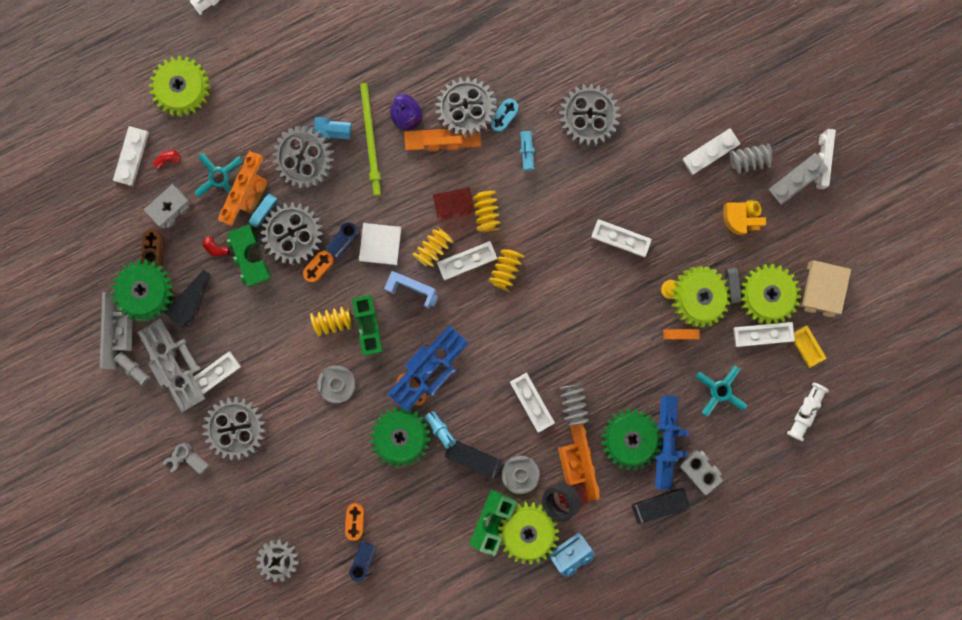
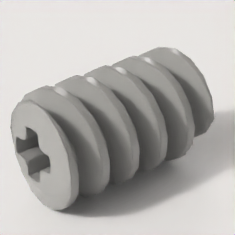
M769 143L766 144V147L760 145L758 148L756 146L751 147V150L747 147L743 151L738 149L736 153L733 150L730 151L731 166L733 169H736L738 174L741 173V168L748 172L749 166H751L753 171L756 170V165L763 169L764 163H766L768 168L771 167L773 154Z
M580 384L559 388L566 392L561 395V398L567 399L562 402V405L568 406L567 409L563 410V413L569 414V416L564 418L565 421L570 422L568 425L589 421L588 418L583 417L588 412L582 410L587 405L580 402L585 398V395L579 394L584 391V388L578 387Z

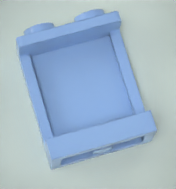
M394 271L391 272L384 288L387 292L395 294L400 284L428 296L424 304L425 308L430 309V306H435L438 296L434 288Z

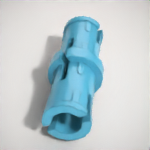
M523 131L520 132V154L522 155L523 171L535 170L533 156L535 148H533L532 132Z
M432 411L431 414L428 413L425 416V420L433 429V434L438 436L446 449L449 448L448 444L452 447L456 440L447 430V425L441 422L435 411Z

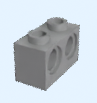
M693 450L677 465L698 490L706 496L723 481L720 477L722 473L715 465L711 467L707 462L709 458L703 451ZM697 458L700 465L698 468L693 469L691 461ZM710 473L712 481L705 484L704 476Z

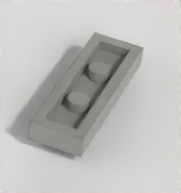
M814 153L769 188V190L782 205L825 172L828 167Z

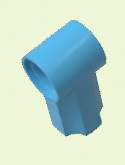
M322 117L314 119L315 133L321 131L320 137L327 136L326 140L330 138L350 140L351 123L331 121V119Z

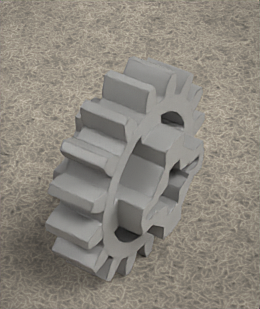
M273 539L270 541V546L265 543L263 545L265 550L260 549L258 551L261 556L256 558L257 561H260V564L256 567L262 568L260 575L267 574L266 580L273 577V582H276L278 578L283 582L285 575L290 578L292 576L290 571L295 572L297 570L294 565L299 563L298 560H295V557L299 554L293 553L295 546L288 547L289 541L282 544V539H279L277 543ZM274 548L284 549V551H277ZM282 555L284 556L281 559L280 563H275L272 566V563H274V560L276 558L281 557ZM266 556L268 557V564H267V565H266V562H265V557H266ZM288 556L290 557V565L287 564ZM271 570H278L280 573H275Z

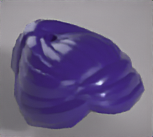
M407 94L395 96L390 108L393 123L398 128H403L404 130L414 129L422 120L421 107L414 98Z

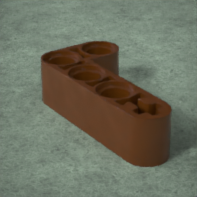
M150 229L143 234L141 261L144 264V261L149 260V256L155 253L156 259L154 262L157 263L158 267L163 266L165 238L163 234L156 230ZM156 236L157 240H153L152 242L151 238H154ZM146 288L140 289V293L146 292ZM171 289L170 293L174 294L171 299L173 302L179 294Z

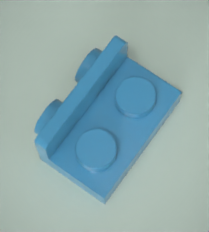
M580 532L554 549L552 554H548L563 577L573 575L577 572L578 567L589 564L595 556V553Z

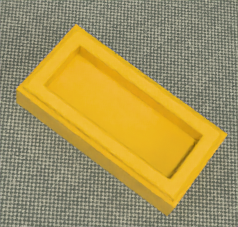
M807 325L794 332L795 341L793 343L808 368L827 359Z

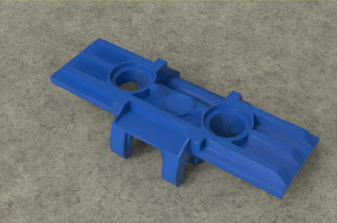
M449 325L431 346L426 349L422 345L419 348L418 352L405 364L408 371L387 394L406 412L412 408L426 391L434 397L438 388L452 373L456 372L450 364L465 349L469 342ZM438 349L446 350L447 355L442 360L436 357ZM444 364L447 368L428 387L425 384L428 377L437 367ZM414 377L419 378L421 381L420 386L416 389L410 386V380Z
M663 395L661 399L658 428L662 429L664 440L662 453L656 456L655 485L658 490L672 489L674 461H678L679 457L688 456V451L676 448L678 436H689V430H682L680 426H677L679 396Z

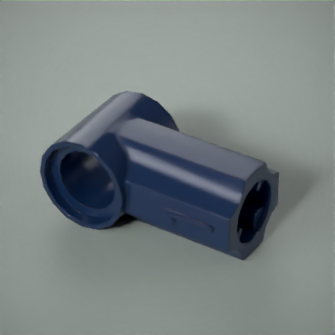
M351 222L344 223L340 231L326 247V250L340 259L350 244L358 238L360 234L359 227ZM349 226L354 228L352 236H347L345 233L346 228Z
M361 542L349 571L352 580L359 582L365 579L377 547L373 544ZM361 567L364 570V575L361 577L356 576L354 568Z

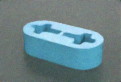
M505 100L495 112L496 118H491L492 125L490 127L494 132H503L516 116L518 104L515 100ZM506 105H514V111L510 110L507 115L504 114L506 112ZM503 117V126L495 127L494 120L499 121Z
M268 194L251 216L249 223L255 228H259L266 220L265 217H268L270 211L276 206L278 199Z

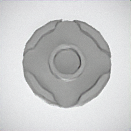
M340 365L326 368L319 375L317 381V389L320 395L331 403L347 401L354 394L356 388V380L353 373Z
M518 455L510 458L505 463L502 469V480L504 485L513 493L526 494L537 486L540 480V471L533 459Z

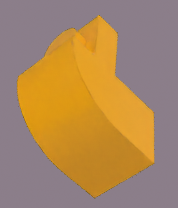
M746 202L726 203L723 205L725 225L734 234L745 235L747 228L749 231H759L760 228L766 225V217L747 218Z

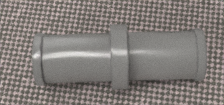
M120 352L114 358V361L125 370V373L128 376L131 375L141 386H144L150 380V376L139 368V364L133 362L124 352Z

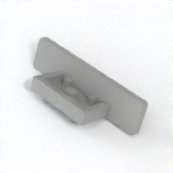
M110 292L102 293L100 369L115 370L117 362L114 361V358L117 356V350L132 351L133 320L128 319L129 313L124 316L121 314L122 312L116 309L119 304L112 302L116 299V296L111 295Z

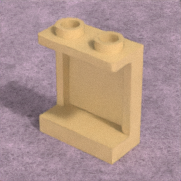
M814 260L808 262L807 270H809L803 301L799 307H803L804 311L810 313L820 311L823 312V316L833 318L835 315L842 314L851 269Z

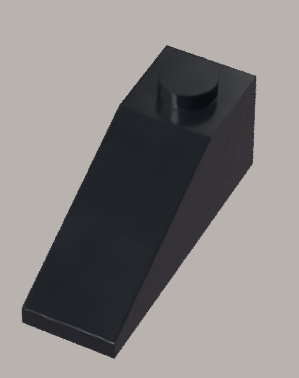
M203 270L186 287L172 304L168 306V310L163 311L180 328H189L196 321L195 317L199 313L211 275L206 270Z

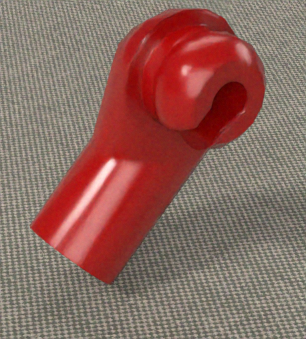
M175 150L163 151L152 164L160 170L167 161L178 163L181 156Z
M205 237L202 242L203 248L211 256H229V247H217L212 237Z

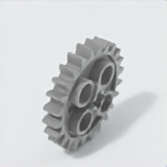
M461 77L459 78V83L452 80L453 86L446 84L447 91L440 90L442 96H437V100L440 103H436L435 106L436 109H439L436 111V115L440 116L438 118L439 123H443V128H448L450 134L455 130L456 136L462 133L465 138L467 133H470V136L473 137L475 131L480 135L481 128L487 130L486 123L492 125L490 118H496L494 111H497V106L495 105L497 101L496 98H493L494 92H489V85L484 87V81L478 84L477 78L473 82H470L469 77L466 78L465 82H463ZM473 94L478 95L475 99L469 98ZM454 98L460 99L457 103L451 102ZM477 111L482 112L480 116H473ZM458 115L463 116L461 120H454Z
M583 84L582 90L576 86L575 94L569 91L568 95L570 98H563L566 104L560 105V108L564 111H559V115L563 116L559 123H565L562 130L568 129L566 136L572 134V141L578 138L579 145L584 140L587 146H589L590 141H593V144L596 146L598 139L604 143V136L608 139L611 138L609 131L612 133L616 132L613 126L619 125V122L615 119L621 117L620 114L616 113L620 110V107L614 106L618 100H611L613 93L606 95L607 88L600 91V85L593 89V84H590L589 89H587L585 84ZM582 101L586 107L579 109L576 106V102ZM595 103H602L604 105V109H596ZM588 111L593 115L592 118H588V115H586ZM582 120L585 126L579 128L575 125V121ZM601 121L604 127L598 129L594 126V122Z
M295 126V130L289 128L288 133H282L283 138H277L280 145H274L278 152L272 153V155L277 156L273 163L279 164L275 170L282 171L280 177L286 176V183L292 180V186L299 184V188H303L305 185L309 188L312 184L314 186L318 185V180L324 181L323 175H329L327 169L333 168L329 162L334 161V158L329 157V154L334 153V151L328 150V147L332 144L325 143L327 136L320 137L321 131L315 133L314 127L308 130V126H303L301 130L300 126ZM296 140L300 142L299 149L295 147ZM314 146L318 150L317 156L313 155L312 148ZM290 158H293L295 162L294 167L289 164ZM308 164L312 167L311 174L306 171Z
M294 202L291 203L290 207L284 203V209L276 206L278 211L276 213L270 211L272 217H265L269 222L268 224H262L266 230L261 231V234L266 235L262 242H268L264 248L266 250L271 249L269 255L276 254L275 260L277 261L282 257V263L284 264L289 259L291 265L294 264V260L301 264V258L308 261V254L314 257L313 249L319 251L320 249L316 245L317 243H323L318 238L324 236L322 232H319L323 226L317 225L320 218H314L316 213L314 211L309 213L310 208L308 206L303 210L301 203L296 208ZM299 216L301 222L298 225H292V219ZM283 225V233L277 235L275 233L276 227ZM290 230L297 231V232L294 233V235H295L294 238H292L291 236H288V235L291 234V233H290ZM303 233L310 234V239L307 242L301 241ZM286 237L281 242H277L278 239ZM287 242L293 243V248L290 251H285L284 245Z
M229 397L227 398V403L224 400H220V406L214 404L215 411H207L211 417H204L208 424L202 425V427L208 429V431L203 433V435L209 436L205 443H212L209 448L210 450L217 448L216 455L223 452L222 458H226L229 454L230 460H233L235 455L239 460L242 459V453L248 457V450L254 453L256 452L254 446H261L258 440L265 439L261 432H265L266 429L261 428V425L265 424L266 421H260L264 414H257L260 408L256 407L253 409V402L247 405V399L245 398L240 403L239 397H235L234 402ZM240 412H244L246 414L247 418L245 422H241L238 419V415ZM222 415L227 418L225 426H222L219 422ZM251 424L249 428L218 433L219 429ZM243 431L249 432L250 439L248 441L242 439ZM225 434L229 435L231 438V442L229 445H226L223 442V436Z

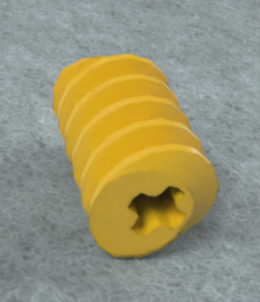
M496 191L479 192L473 197V201L478 202L474 204V208L479 209L475 212V216L480 217L476 220V223L481 224L477 227V231L490 232L500 230L495 228L496 225L500 224V221L494 220L499 214L493 213L494 210L498 209V206L492 205L497 199L491 198L492 195L496 194Z
M437 227L439 231L432 230L434 237L427 236L429 243L422 242L424 248H417L419 254L412 253V256L426 268L427 265L434 266L431 261L432 259L439 260L436 255L437 253L444 254L441 248H449L446 242L453 244L452 238L439 227Z
M507 249L501 250L500 253L504 257H498V261L501 264H495V268L498 271H492V275L495 278H489V282L499 289L510 292L506 286H513L509 279H516L512 272L519 271L515 265H521L522 263L518 258H524L525 256Z
M349 306L346 312L343 307H340V313H337L334 308L332 315L329 314L328 310H325V316H322L319 311L317 318L310 313L313 331L318 336L322 335V330L328 335L330 329L333 333H336L337 327L341 332L344 331L345 326L348 330L352 329V317Z

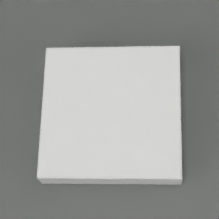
M363 223L359 261L397 265L401 227Z

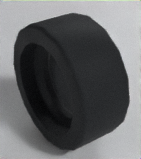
M558 482L544 492L542 504L547 515L553 520L566 522L579 512L581 500L579 494L571 485ZM554 493L561 494L566 499L569 505L568 512L558 507L554 499Z

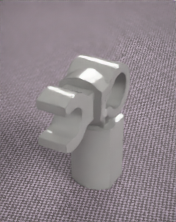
M188 443L176 446L172 457L165 459L163 465H167L169 462L173 463L171 472L176 471L179 468V462H183L184 459L199 475L204 473L209 467L198 454L192 452V447Z

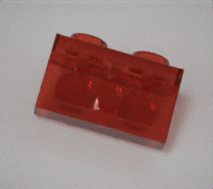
M470 187L433 194L437 218L441 217V220L450 219L452 215L459 213L460 216L470 215L471 211H474Z

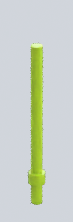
M362 83L360 84L371 171L369 179L372 182L373 196H380L379 181L381 180V175L378 172L368 84Z

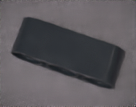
M457 440L452 447L449 445L444 456L493 479H496L503 463L502 460Z
M679 488L636 502L631 507L637 524H641L688 509L690 504L685 489Z

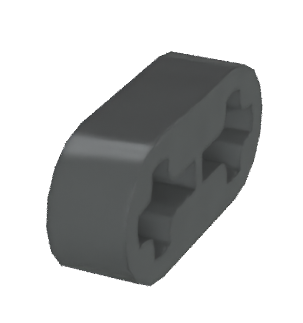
M737 267L726 268V286L730 288L727 290V294L731 295L728 300L730 304L740 303L741 291Z

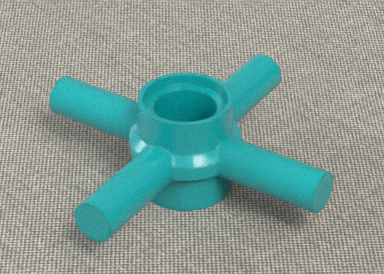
M204 152L201 153L198 158L209 170V180L198 188L195 194L200 198L213 186L223 187L229 194L232 186L229 184V174L244 163V161L238 156L225 168L215 167ZM221 172L224 175V181H216L214 174Z
M734 365L724 381L714 382L700 371L697 373L695 378L711 388L712 396L702 414L708 417L719 401L726 400L744 411L747 404L732 394L730 386L741 370ZM719 386L725 388V394L722 397L717 394Z

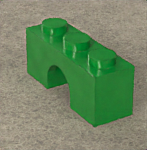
M246 225L228 232L229 238H227V243L230 249H234L236 256H233L236 266L241 268L242 274H240L243 284H247L248 287L252 288L272 280L265 261L261 260L251 263L248 259V251L252 247L259 245L253 227Z
M366 295L352 298L354 313L360 331L359 339L363 356L383 353L373 296Z
M491 490L469 544L481 552L496 556L502 541V537L498 535L500 520L503 518L510 520L517 501L507 495Z

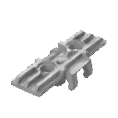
M158 319L138 331L137 333L151 356V361L148 363L160 386L168 387L180 411L184 412L204 400L205 397L193 377L201 368L196 365L185 344L187 342L185 339L174 343L162 319ZM160 343L166 346L164 354H160L157 350ZM177 349L180 350L190 370L181 369L174 358L177 356ZM182 377L185 384L182 388H179L176 385V380Z

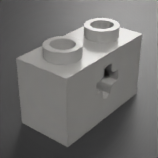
M171 184L144 211L159 227L165 229L166 227H171L180 214H185L190 209L189 206L192 203L177 186ZM168 205H171V211H168Z

